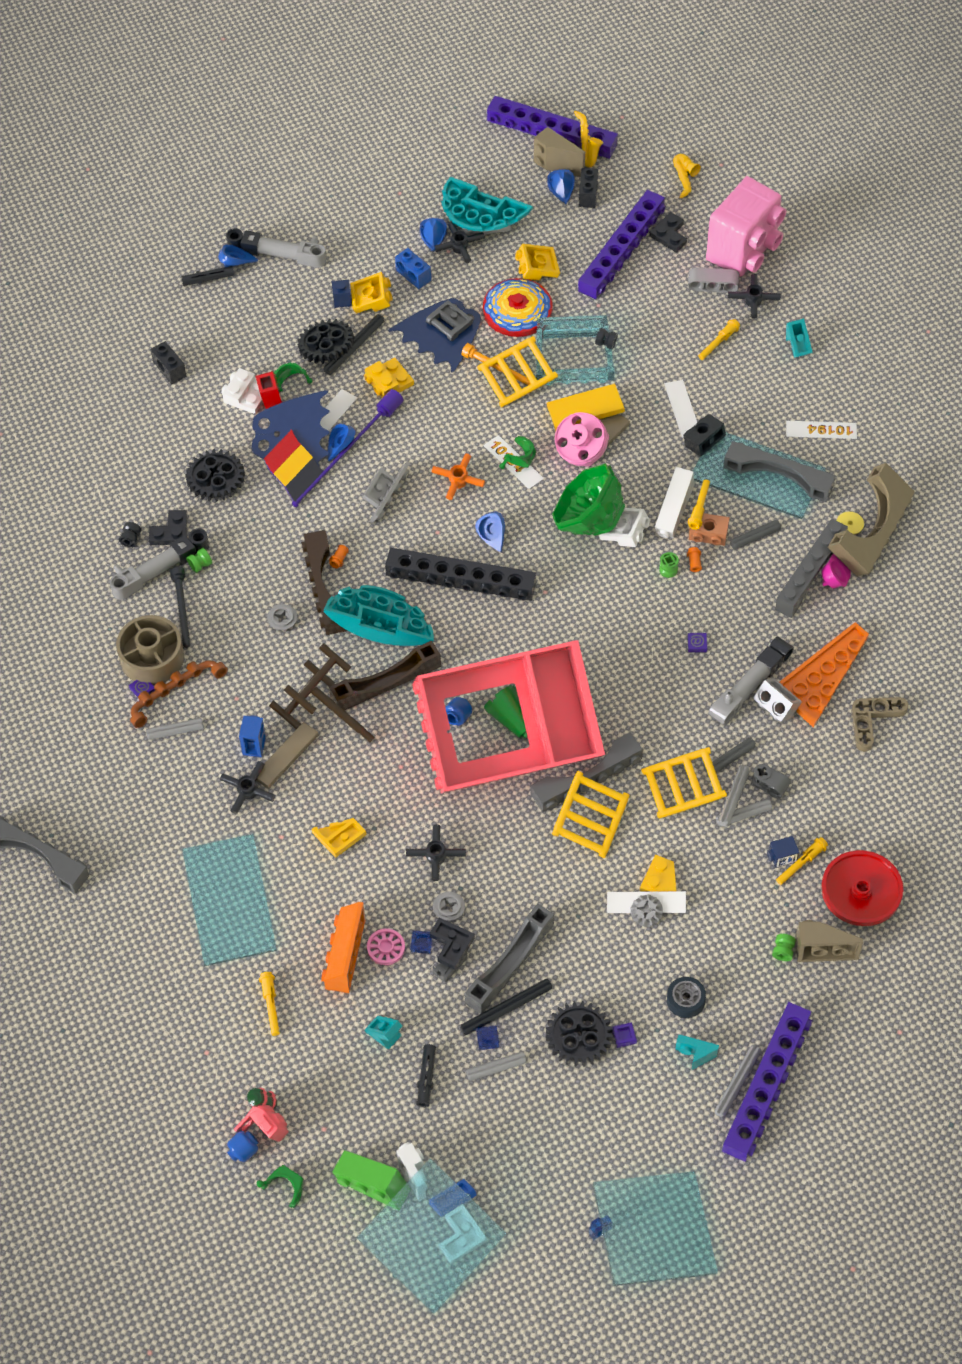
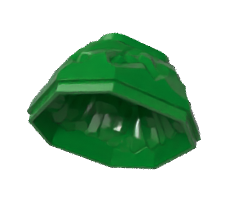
M605 463L585 469L565 487L552 513L558 530L571 532L575 535L593 534L596 536L610 532L615 528L625 509V504L623 503L621 492L622 484L615 475L611 465Z

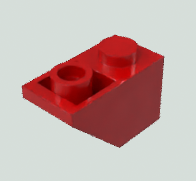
M273 371L255 376L265 409L283 402L276 375Z

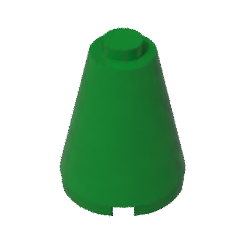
M509 685L495 694L496 698L493 702L489 700L485 704L484 709L519 739L523 737L527 739L516 686Z

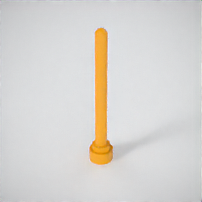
M467 343L462 350V356L468 359L475 358L481 362L490 359L477 352L475 346ZM498 363L491 366L504 373ZM510 369L516 380L526 385L531 384L526 376Z

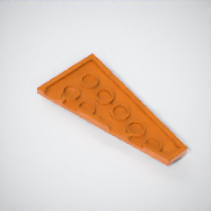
M856 622L779 682L802 701L796 712L813 728L868 639L869 634Z

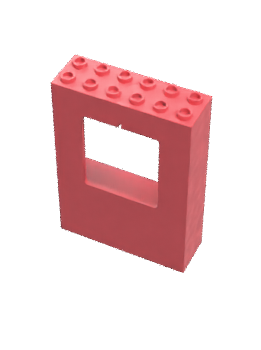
M578 640L418 675L414 683H412L414 694H418L419 697L417 702L419 714L422 713L424 718L421 721L423 733L427 732L428 739L425 740L427 751H431L433 757L430 759L432 771L436 770L437 778L434 779L436 790H440L441 794L591 760L605 755ZM515 684L529 747L459 763L452 734L447 733L450 730L444 699L503 685Z

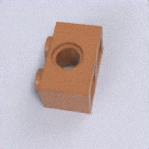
M703 513L702 526L697 530L690 528L688 540L725 546L730 517Z

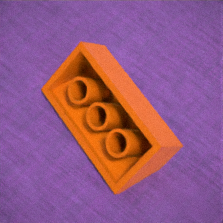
M363 902L341 907L339 915L335 916L334 927H336L335 933H331L330 937L332 948L331 951H327V970L323 969L321 978L326 990L350 993L366 921Z

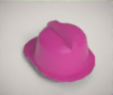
M835 554L831 556L829 562L821 570L823 577L822 585H828L831 588L846 587L850 579V569Z

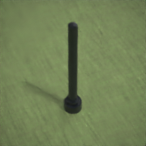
M174 567L170 570V577L176 587L183 647L188 648L190 647V637L183 590V581L186 577L185 569Z

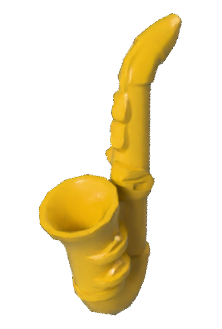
M574 111L575 116L581 121L580 137L582 150L585 151V166L589 168L595 165L598 151L603 141L588 135L589 130L586 116L581 112Z
M677 154L673 159V165L685 189L680 195V199H682L691 192V183L689 178H687V172L691 177H694L700 172L701 166L700 164L693 163L687 155Z

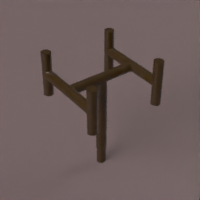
M323 643L319 650L329 657L324 666L319 669L310 660H307L304 666L314 674L299 693L289 684L286 686L284 691L293 700L285 709L274 700L269 707L297 729L301 723L290 714L299 704L310 714H313L317 708L306 700L309 694L312 693L353 730L371 743L375 737L316 687L320 681L324 682L328 687L335 684L326 675L335 663L346 673L351 669V666Z

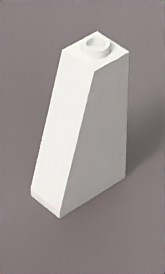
M679 467L675 468L655 525L656 533L663 538H674L695 485L693 471Z

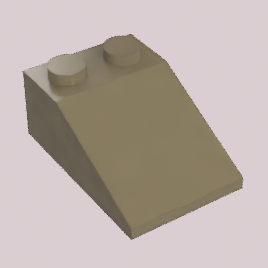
M546 127L534 137L533 161L545 170L566 169L570 170L574 176L581 177V169L585 168V151L549 127Z
M805 920L798 923L795 938L797 962L859 960L863 945L862 938L822 922Z

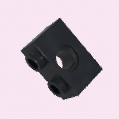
M581 169L579 207L596 208L598 169Z
M166 341L150 349L153 363L171 385L187 377L184 362Z
M708 413L691 429L685 432L683 435L685 447L701 457L724 438L726 432L724 423Z

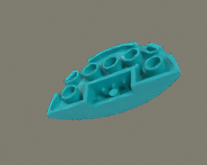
M449 177L442 190L443 201L441 203L449 220L459 227L472 231H491L508 227L523 219L533 210L531 205L506 196L500 199L480 192L477 186L453 177Z
M362 585L359 589H352L349 586L339 590L338 594L334 597L331 596L324 608V613L339 626L371 641L397 646H417L434 641L433 629L431 624L427 625L424 620L425 614L417 606L412 607L406 603L404 596L385 588Z

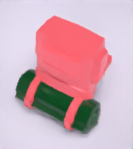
M264 1088L251 1089L247 1094V1100L252 1109L234 1130L236 1132L246 1131L255 1122L270 1139L280 1142L287 1135L288 1129L284 1117L274 1111L277 1106L274 1092L266 1091Z

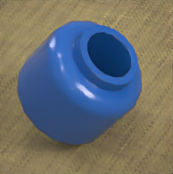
M462 697L453 698L445 707L448 721L452 725L464 724L472 714L471 704Z
M249 1130L246 1132L238 1131L227 1142V1146L230 1149L227 1153L235 1162L238 1159L241 1162H247L257 1153L259 1141Z

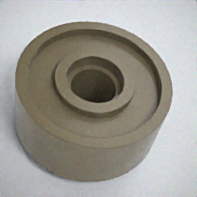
M156 615L141 616L128 622L118 634L116 649L123 672L131 680L151 682L152 685H155L159 681L166 682L170 680L171 675L181 669L184 662L181 635L176 625L170 620Z

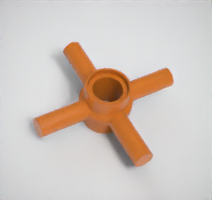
M468 453L464 454L460 465H454L450 470L436 466L432 468V473L449 478L451 486L446 494L448 500H452L456 490L465 487L467 483L480 487L485 486V480L468 476L466 468L471 459V455Z

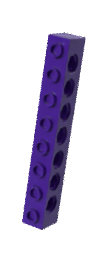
M494 96L487 108V121L535 136L546 127H549L582 149L580 137L581 122L499 96ZM588 124V135L603 141L598 155L610 159L617 147L618 133Z
M648 189L645 191L579 278L578 292L597 299L600 294L604 293L607 284L613 281L616 272L622 269L625 260L631 257L634 248H637L641 239L647 236L649 228L655 225L658 216L664 213L666 205H664L665 197Z
M788 1002L724 1141L722 1152L746 1162L748 1156H753L757 1147L754 1142L757 1137L761 1138L765 1126H762L765 1119L769 1120L773 1108H771V1104L773 1101H778L781 1094L779 1087L781 1083H786L789 1072L786 1071L789 1065L793 1067L797 1055L794 1053L797 1048L801 1049L805 1037H803V1033L810 1030L813 1022L810 1019L812 1011ZM793 1026L796 1027L798 1030L791 1031L788 1027ZM787 1044L790 1048L784 1049L780 1045ZM778 1061L782 1066H775L772 1062ZM771 1079L774 1083L767 1084L764 1080ZM763 1097L766 1099V1101L759 1102L756 1098ZM755 1115L758 1117V1119L751 1120L748 1118V1116ZM747 1133L750 1137L745 1139L739 1134Z

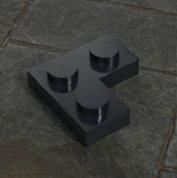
M670 212L649 232V237L677 253L687 243V238L676 232L684 225V220Z
M168 510L167 526H149V545H170V543L182 536H187V510Z
M440 917L429 933L430 938L445 944L437 957V961L454 970L457 969L475 939L474 933Z

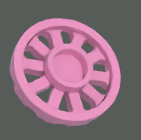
M380 929L369 937L367 952L370 959L379 965H392L402 958L405 952V942L397 931ZM387 933H390L389 938H386Z

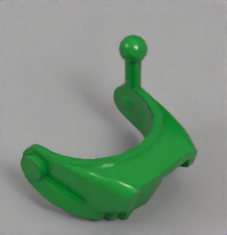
M296 363L283 364L274 372L280 392H283L281 385L284 380L296 373L303 374L308 384L313 382L306 370Z
M517 436L515 442L522 447L525 455L514 456L505 454V460L499 465L500 469H504L507 462L523 468H529L537 453L532 441L526 437Z
M284 1165L276 1169L266 1181H257V1187H262L265 1190L274 1179L287 1178L294 1188V1197L289 1207L295 1208L301 1200L304 1178Z

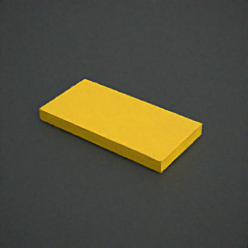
M615 384L546 402L555 431L566 417L574 413H588L598 419L625 412ZM582 419L577 420L575 424H581Z

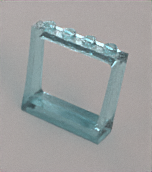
M607 315L537 318V347L542 353V340L545 338L597 337L600 328H604L609 332ZM604 346L607 367L555 369L552 371L556 372L558 377L546 385H551L554 382L569 384L580 381L585 384L589 381L604 383L607 380H614L611 349ZM536 359V379L539 380L545 377L546 373Z

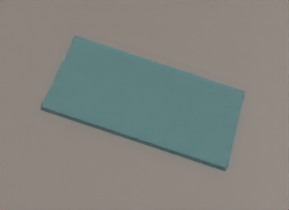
M726 433L724 438L699 458L693 470L694 481L702 483L705 479L709 480L710 487L799 519L804 517L812 499L805 490L790 478L768 471L737 473L723 468L724 457L731 442L743 443L747 446L776 454L782 458L794 460L797 463L812 466L824 472L826 471V468L729 433Z
M253 834L182 849L204 966L277 951Z

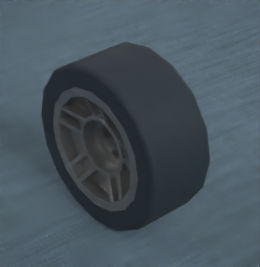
M683 976L675 979L667 990L669 1010L681 1018H692L702 1012L706 1002V990L703 984L693 977ZM683 996L688 997V998L690 997V999L685 1000V999L683 998Z

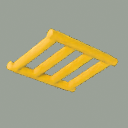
M534 336L525 339L477 366V369L483 372L499 398L500 407L514 402L558 377V374L552 371L537 347ZM527 346L530 347L546 373V376L539 380L536 379L520 353V350ZM511 355L515 356L531 383L523 389L504 360ZM496 363L499 364L515 393L508 397L504 395L489 370V367Z
M710 747L641 769L649 782L658 808L657 817L659 819L727 797V793L721 788L710 758ZM700 757L704 761L715 792L703 796L691 760ZM682 763L696 799L684 802L672 768ZM664 769L677 805L669 808L665 807L654 776L655 772Z
M577 771L555 823L552 835L556 837L559 835L598 852L600 857L605 858L630 794L623 792V794L584 777L582 772ZM580 783L618 800L619 804L616 811L577 794ZM576 801L613 818L609 828L570 811L572 802ZM566 818L605 835L603 844L599 845L562 828Z

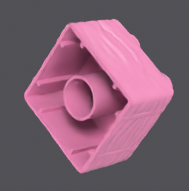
M746 176L710 216L706 260L723 269L736 270L739 272L740 277L748 270L755 273L763 263V253L768 248L771 251H775L783 239V232L778 230L786 216V209L780 206L781 195L757 182L755 179Z

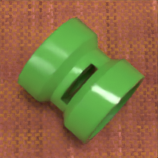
M201 548L197 551V554L188 556L187 562L191 569L198 573L202 570V567L211 565L212 559L208 552Z
M666 552L660 557L659 571L666 578L674 577L678 572L679 559L675 553Z
M788 934L776 935V947L773 949L772 956L780 961H791L793 957L792 948L795 947L796 939Z

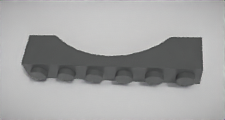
M732 441L724 457L723 468L737 473L768 471L783 475L796 482L805 490L809 497L826 503L834 487L836 475L815 469L812 466L797 463L794 460L782 458L758 448L747 446L743 443Z
M834 519L829 521L778 595L776 611L790 618L794 616L817 574L834 554L827 548L836 533L848 530V526Z
M631 732L614 740L605 758L590 770L583 772V776L597 783H602L609 776L621 773L626 767L638 764L642 759L643 749ZM547 776L530 785V795L542 812L552 810L559 803L565 801L574 776ZM580 783L577 794L586 792L590 788Z
M0 816V848H18L36 854L52 868L59 885L76 894L89 877L86 864L80 860H73L66 852L57 851L50 843L41 842L34 834L25 833L21 827L16 824H9L5 818Z
M537 903L525 918L519 931L503 954L464 993L467 1006L479 1014L487 1009L553 927L554 913Z

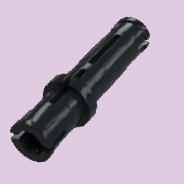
M232 265L203 272L196 271L194 274L182 275L181 279L183 287L197 283L200 285L202 282L234 276Z
M425 1044L423 1046L420 1080L417 1082L418 1098L416 1105L424 1108L430 1105V1094L434 1087L432 1077L436 1046L432 1044ZM427 1060H429L428 1072H426ZM427 1080L426 1091L424 1092V1083Z

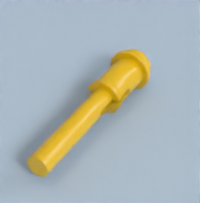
M736 319L729 320L727 325L719 331V335L698 355L699 359L704 360L723 340L726 341L734 332H738L740 323Z
M703 480L697 504L693 507L692 515L688 519V525L691 529L697 530L702 526V517L705 511L703 506L710 485L709 480Z
M822 837L819 839L815 838L814 843L802 852L803 855L776 879L778 884L782 885L808 861L812 862L822 851L825 852L828 847L826 840Z
M263 972L260 974L259 982L262 983L263 998L267 1002L272 1036H277L280 1032L274 1000L276 997L274 987L275 976L272 972Z

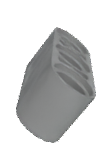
M692 268L689 271L688 287L692 291L736 292L739 289V272L733 269Z

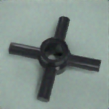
M450 221L448 226L452 233V238L449 242L434 245L435 252L452 248L455 253L462 255L465 263H469L471 258L467 251V246L471 242L485 239L484 232L467 236L464 231L458 230L456 225Z
M754 273L751 274V285L748 286L747 291L728 292V299H745L746 304L751 307V318L755 319L758 317V306L761 305L762 300H780L781 293H763L762 287L758 285V275Z
M257 762L250 776L245 775L240 779H236L224 773L221 775L220 780L237 787L239 793L230 810L232 813L238 814L245 799H253L256 795L271 802L274 801L275 794L258 788L256 782L265 765L263 762ZM246 786H251V788L247 790L244 789Z
M438 824L433 825L432 841L428 843L426 849H406V857H426L432 864V881H439L440 864L444 862L446 857H466V849H446L440 841L441 826ZM434 851H439L440 853H439V854H433L432 852H434Z

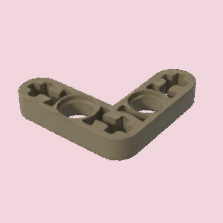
M901 697L860 698L853 702L851 712L855 745L858 750L867 752L873 747L874 735L871 718L902 717L906 715L909 705L906 699ZM881 704L885 707V710L878 711L875 709V706ZM896 705H900L902 709L899 710L898 707H896ZM858 706H862L863 711H860ZM859 722H865L867 723L868 727L863 729L860 728L857 724ZM863 735H866L865 740L868 742L867 744H864L862 741Z

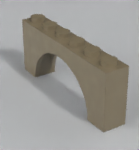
M887 463L875 466L867 478V481L874 490L878 505L877 519L872 531L865 538L855 536L848 530L836 533L827 547L857 577L864 574L867 575L873 570V565L881 556L882 549L889 542L891 533L897 528L896 525L899 519L903 517L904 511L911 503V498L915 493Z

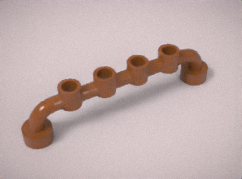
M206 660L199 664L195 661L190 662L186 667L188 671L183 674L179 671L174 672L170 677L172 681L167 684L159 681L155 684V691L151 694L147 691L141 692L138 696L139 701L131 708L132 717L130 722L135 728L143 727L148 719L143 712H138L142 707L151 706L155 699L160 696H167L170 690L175 687H182L186 680L191 677H198L204 669L211 668V673L215 678L219 679L226 675L228 668L223 662L217 663L212 660Z

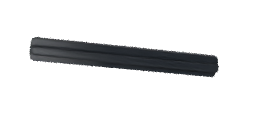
M377 314L355 336V343L352 344V349H348L349 353H343L344 357H337V361L332 359L331 363L324 367V372L332 375L384 322V317Z
M544 979L460 1025L461 1031L464 1035H468L552 989L550 980Z

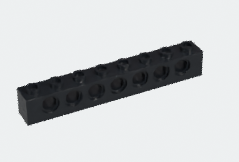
M391 547L385 564L386 576L394 579L401 578L412 582H424L429 585L436 584L447 588L477 591L483 594L517 598L522 601H532L536 586V572Z

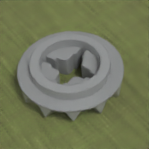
M277 605L268 612L267 620L271 628H275L276 631L283 630L285 632L286 629H292L293 625L297 624V612L289 605ZM285 615L286 620L284 619V620L280 623L279 618H282V617Z
M443 892L435 898L433 911L434 915L438 918L440 917L449 922L452 920L457 921L460 916H463L465 902L459 894ZM445 902H447V904H449L450 906H453L452 912L448 909L444 910L446 908Z
M649 894L640 895L639 898L633 901L630 908L633 920L638 925L644 927L653 926L658 923L663 914L661 902L657 897ZM648 902L649 908L653 911L648 912L645 918L644 912L640 909L645 908Z

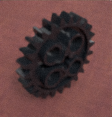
M328 319L327 322L321 320L320 324L315 322V326L308 325L309 330H303L304 334H300L297 344L300 355H303L304 359L308 358L309 362L314 360L315 364L321 361V364H324L325 361L331 363V359L337 361V357L343 358V353L348 354V349L353 348L352 344L355 343V337L348 323L344 324L343 320L338 323L337 319L331 322V319Z
M213 449L212 453L206 450V455L199 453V459L193 457L194 463L189 462V468H186L187 474L185 476L190 492H194L196 497L200 495L201 500L207 497L209 502L212 498H215L217 502L219 497L225 500L226 495L231 498V492L238 493L237 488H242L241 483L244 482L245 471L240 458L236 459L235 454L230 456L229 451L223 454L222 449L219 453H216L215 449Z
M573 1001V1007H569L565 1003V1010L558 1007V1014L552 1013L553 1020H548L547 1025L549 1027H546V1033L548 1034L546 1035V1041L549 1042L548 1049H553L552 1055L559 1054L558 1061L565 1058L566 1065L574 1061L575 1067H577L578 1062H581L583 1067H585L586 1061L593 1065L594 1058L600 1061L601 1054H607L606 1048H611V1042L609 1041L613 1040V1035L610 1034L613 1031V1027L609 1026L610 1019H605V1012L599 1014L600 1007L593 1010L592 1003L585 1007L584 1001L581 1002L580 1006H577L576 1002ZM591 1021L593 1024L585 1025L583 1022ZM569 1023L572 1027L565 1028L562 1025ZM594 1040L596 1043L590 1045L586 1041ZM572 1042L575 1046L567 1047L565 1044Z

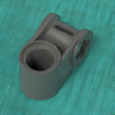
M765 764L757 765L752 777V783L755 787L776 799H781L791 784V780L786 775L777 772Z

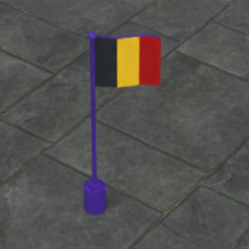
M391 389L377 403L378 414L323 472L314 458L298 442L292 430L264 458L265 464L285 487L293 500L292 505L294 507L299 506L298 503L380 416L390 417L404 402L399 392Z

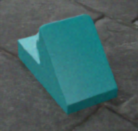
M804 318L788 322L786 324V341L791 343L794 358L813 353Z
M377 1015L364 1031L382 1046L390 1049L401 1037L399 1030L403 1026L398 1020Z
M678 1034L675 1050L684 1055H694L693 1070L716 1058L719 1045Z

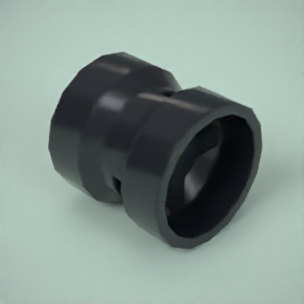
M600 328L595 344L598 346L604 345L608 349L613 350L617 342L618 333L613 331L607 332L606 329Z
M126 522L123 526V533L120 534L118 539L119 542L126 547H135L138 541L137 537L140 536L142 528L134 522Z

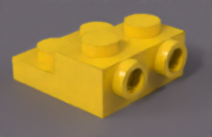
M522 243L519 250L516 251L515 259L520 262L519 273L523 274L524 279L539 281L542 276L558 278L560 275L554 247Z
M382 272L350 283L353 311L356 314L371 308L376 312L390 307V301L393 300V297L388 288L391 287V282Z
M395 357L383 364L378 361L365 368L364 378L366 382L371 384L375 393L382 398L391 389L400 393L414 385L412 377Z

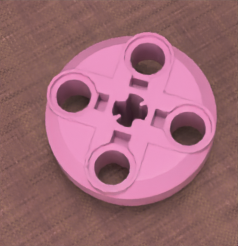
M580 412L569 415L559 424L555 433V445L558 453L565 461L576 466H591L604 454L608 445L609 434L604 424L597 417L588 413ZM582 419L581 424H575L577 420ZM602 432V436L596 438V434ZM564 441H568L565 447H561ZM588 453V457L582 460V456Z

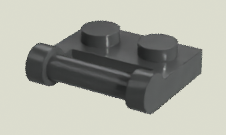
M447 300L426 318V322L443 332L447 339L452 342L460 333L473 324V319ZM440 317L454 329L450 330L437 319Z

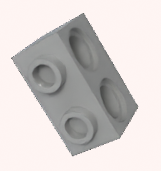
M775 678L764 680L753 697L761 708L769 711L772 717L779 722L791 720L802 703L801 700Z

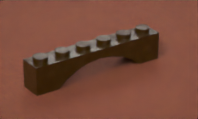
M321 530L303 534L304 541L301 542L303 553L307 552L305 563L306 567L311 569L308 575L310 583L314 582L315 586L312 587L313 597L318 598V602H315L317 613L322 615L319 618L321 629L325 628L326 635L346 632L348 630L339 626L324 613L325 605L331 597L322 581L323 568L330 556L326 531Z
M429 641L414 648L402 660L379 673L364 678L345 679L330 686V698L342 709L347 710L407 683L418 675H423L440 668L441 654L433 641Z

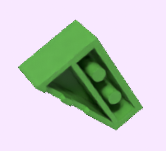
M344 1150L332 1171L340 1185L344 1187L349 1186L398 1211L411 1190L398 1169Z

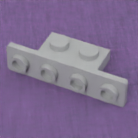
M406 462L400 468L395 478L381 468L377 471L362 496L364 500L376 507L369 522L373 523L376 519L380 520L384 515L385 511L383 508L391 503L393 499L392 493L397 492L401 486L399 481L401 478L404 479L409 472L407 469L410 464L409 462Z

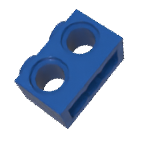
M409 248L395 256L396 271L417 289H421L432 281L431 266Z
M255 715L243 716L239 733L243 755L262 757L266 741L263 718Z

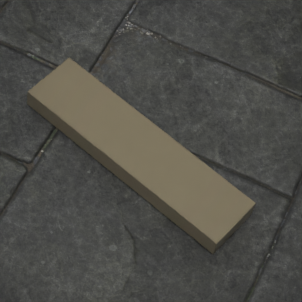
M303 722L264 763L265 765L256 781L269 789L319 736L318 731Z

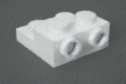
M241 368L237 372H232L229 385L225 384L222 388L224 403L256 414L263 400L255 374Z
M625 508L615 528L610 532L600 534L599 537L601 540L617 541L619 546L636 547L638 542L643 540V530L649 526V517L644 509Z
M407 1142L397 1150L398 1167L419 1202L426 1198L425 1190L427 1185L425 1182L427 1180L423 1173L425 1165L422 1161L424 1157L419 1148L415 1149L412 1143Z

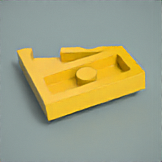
M354 818L344 820L343 822L330 823L328 827L320 829L314 827L311 829L316 838L335 858L367 835L366 830Z
M655 854L640 886V891L677 892L674 861Z

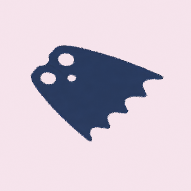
M450 298L411 315L390 328L388 332H403L402 343L417 342L419 344L418 353L427 351L434 353V364L447 361L450 363L451 373H453L464 357L462 356L464 346L467 343L471 344L480 325L481 316L477 311L465 308L458 299ZM447 300L456 304L464 313L474 316L473 324L460 333L452 342L447 339L443 332L426 322V318ZM440 317L437 319L450 330L454 329Z
M325 390L297 397L258 413L253 418L252 428L255 431V438L252 441L253 453L264 459L292 430L298 442L309 452L319 466V460L329 454L328 451L320 446V440L329 434V431L320 424L321 419L330 412L320 405L321 398L328 391ZM262 418H267L270 421L267 429L259 427V421ZM275 431L280 432L279 437L274 436ZM261 440L269 442V448L265 451H261L258 448V443Z

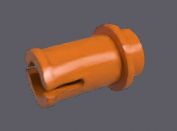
M339 545L334 555L329 558L331 567L336 569L342 567L343 560L349 552L345 545Z
M691 547L687 552L691 572L702 570L701 551L697 547Z

